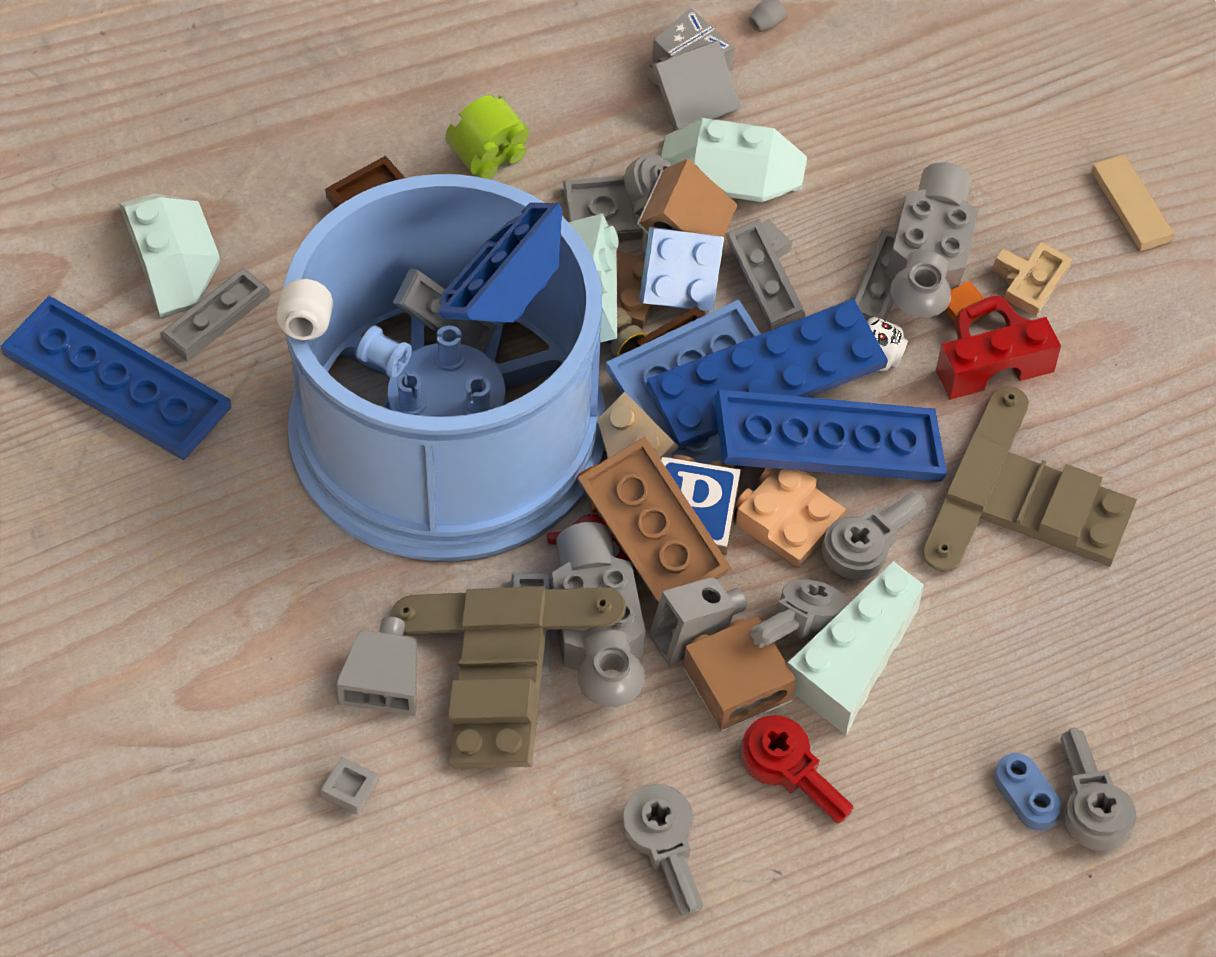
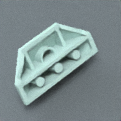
M701 118L666 135L661 155L662 158L672 165L688 158L730 198L764 202L782 196L791 190L797 191L802 189L807 157L774 128Z
M154 193L119 203L160 318L188 311L200 302L201 295L220 263L219 253L199 201Z

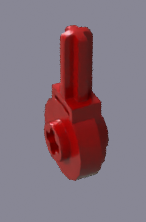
M779 715L764 716L751 723L744 733L740 749L742 764L749 775L764 784L782 785L789 793H793L799 788L835 823L839 824L845 821L852 813L854 807L816 771L820 760L810 752L811 747L808 735L802 727L790 718Z

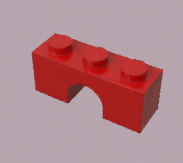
M1042 317L941 344L936 372L951 400L985 391L990 377L1006 368H1013L1019 381L1053 373L1061 344L1047 317Z

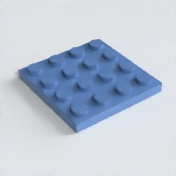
M736 300L606 362V370L621 395L626 392L674 441L646 386L647 378L753 338L761 333L740 300ZM719 434L681 449L677 448L668 458H671L672 455H684L693 458L697 463L710 465V462L713 461L722 462Z

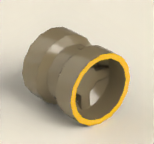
M620 307L617 308V339L604 342L611 345L610 350L616 357L635 349L636 341L647 336L639 326L631 323L632 318Z

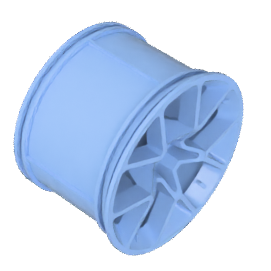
M458 174L414 176L378 185L359 193L328 213L306 236L292 259L284 288L288 283L295 280L310 279L324 285L331 293L333 299L329 326L322 336L314 340L303 341L285 334L292 358L295 390L292 396L288 419L289 447L292 461L302 486L320 511L340 529L371 547L390 554L426 561L474 560L515 549L552 529L575 508L586 494L578 482V474L594 465L600 464L602 461L605 445L598 424V418L606 411L604 396L599 384L602 290L599 274L587 245L563 216L561 222L559 268L550 277L546 287L538 292L527 305L524 314L515 320L542 338L549 345L548 350L501 364L496 363L505 322L495 321L491 322L496 324L497 328L484 353L473 347L461 344V331L451 325L444 326L438 330V343L424 346V324L411 316L412 354L407 366L396 378L390 377L388 394L383 407L355 395L329 375V369L339 355H342L388 376L386 369L370 360L364 362L357 358V348L362 339L361 334L377 323L405 312L392 302L410 269L419 270L441 287L447 289L485 242L507 222L522 214L521 210L530 202L544 203L516 187L490 179ZM551 375L531 392L506 404V388Z

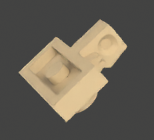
M1040 242L1030 257L1023 255L1019 257L1003 248L995 259L992 271L1004 278L1010 285L1004 299L1036 317L1069 270L1073 259Z

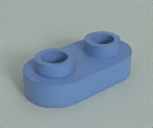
M1011 753L1001 758L994 775L995 784L1021 822L1028 828L1038 831L1047 830L1054 826L1061 812V801L1034 761L1020 753ZM1011 769H1020L1023 771L1024 774L1016 775L1011 771ZM1043 801L1047 807L1039 808L1034 802Z

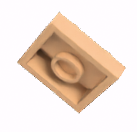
M766 468L760 477V483L762 484L755 491L747 488L737 500L736 526L799 568L824 541L826 531L831 524L845 517L847 509L816 489L817 479L807 472Z

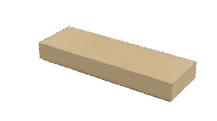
M1126 154L1093 163L1091 170L1093 176L1139 251L1173 241L1175 235Z

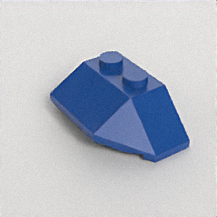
M530 202L521 210L522 214L507 222L489 238L441 294L440 307L438 308L441 318L510 323L520 318L524 314L527 305L538 292L546 287L550 277L559 268L562 208L559 203Z

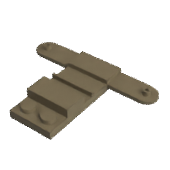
M1010 386L1001 387L992 394L975 434H973L947 492L946 499L926 541L923 552L924 559L930 567L938 571H951L957 568L964 557L981 518L1111 567L1137 499L1100 486L1103 477L1065 464L1061 472L1045 466L1046 461L1044 460L1040 464L1010 453L1009 451L1026 415L1029 401L1024 392L1018 388Z
M544 586L466 589V593L409 595L398 600L392 607L390 616L397 617L405 622L404 634L464 633L461 660H458V665L460 666L459 680L452 681L448 719L453 723L449 764L453 768L532 767L546 630L605 628L613 626L624 616L626 603L620 592L612 588L545 589Z

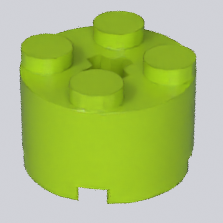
M489 94L467 105L459 113L462 120L456 127L451 123L445 134L446 143L470 172L477 177L490 179L496 174L499 166L508 161L510 164H515L525 156L527 149L524 145L529 136V128L502 96L498 95V99H495L492 94Z

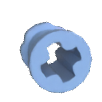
M372 326L362 337L356 356L361 361L366 362L370 360L386 369L388 376L396 378L407 366L412 354V346L406 342L400 344L383 335L381 328Z

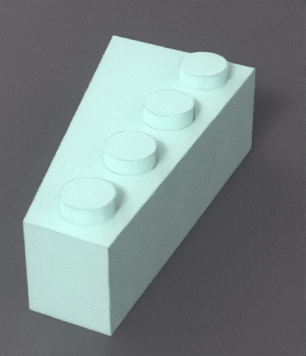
M893 561L788 662V667L796 678L794 695L845 736L850 730L857 713L862 709L869 697V692L877 678L884 671L892 652L897 648L916 615L924 584Z

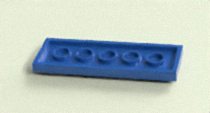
M50 295L1 345L2 354L183 461L231 409L230 399Z
M853 298L647 378L646 386L674 441L679 446L678 448L681 449L719 434L714 397L719 389L812 397L883 369L887 366L888 359Z
M720 389L714 397L722 462L725 465L941 482L947 475L935 408Z

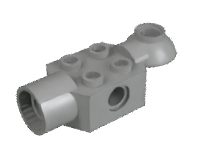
M939 162L927 166L922 172L918 191L906 193L898 219L885 275L892 280L891 296L895 304L904 312L915 317L928 318L939 315L946 310L951 301V289L960 285L966 268L978 210L968 203L972 186L971 176L966 170L955 164Z
M596 522L575 524L564 529L557 536L556 544L561 567L552 572V589L612 588L620 592L624 598L626 610L621 620L610 627L557 629L563 664L565 667L578 671V684L582 693L588 699L602 706L618 707L630 703L639 696L645 685V671L639 660L644 655L645 628L632 563L616 558L611 531L606 525ZM613 669L619 671L620 673L615 675H609L604 671Z

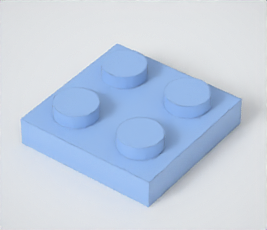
M649 227L639 302L689 309L697 306L700 310L713 311L724 237Z

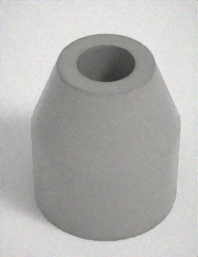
M763 0L754 8L749 16V22L756 31L770 29L787 18V12L780 0Z

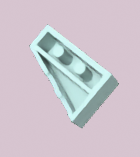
M602 213L568 222L587 245L599 274L602 290L600 343L617 339V248L619 246L615 228L608 226Z

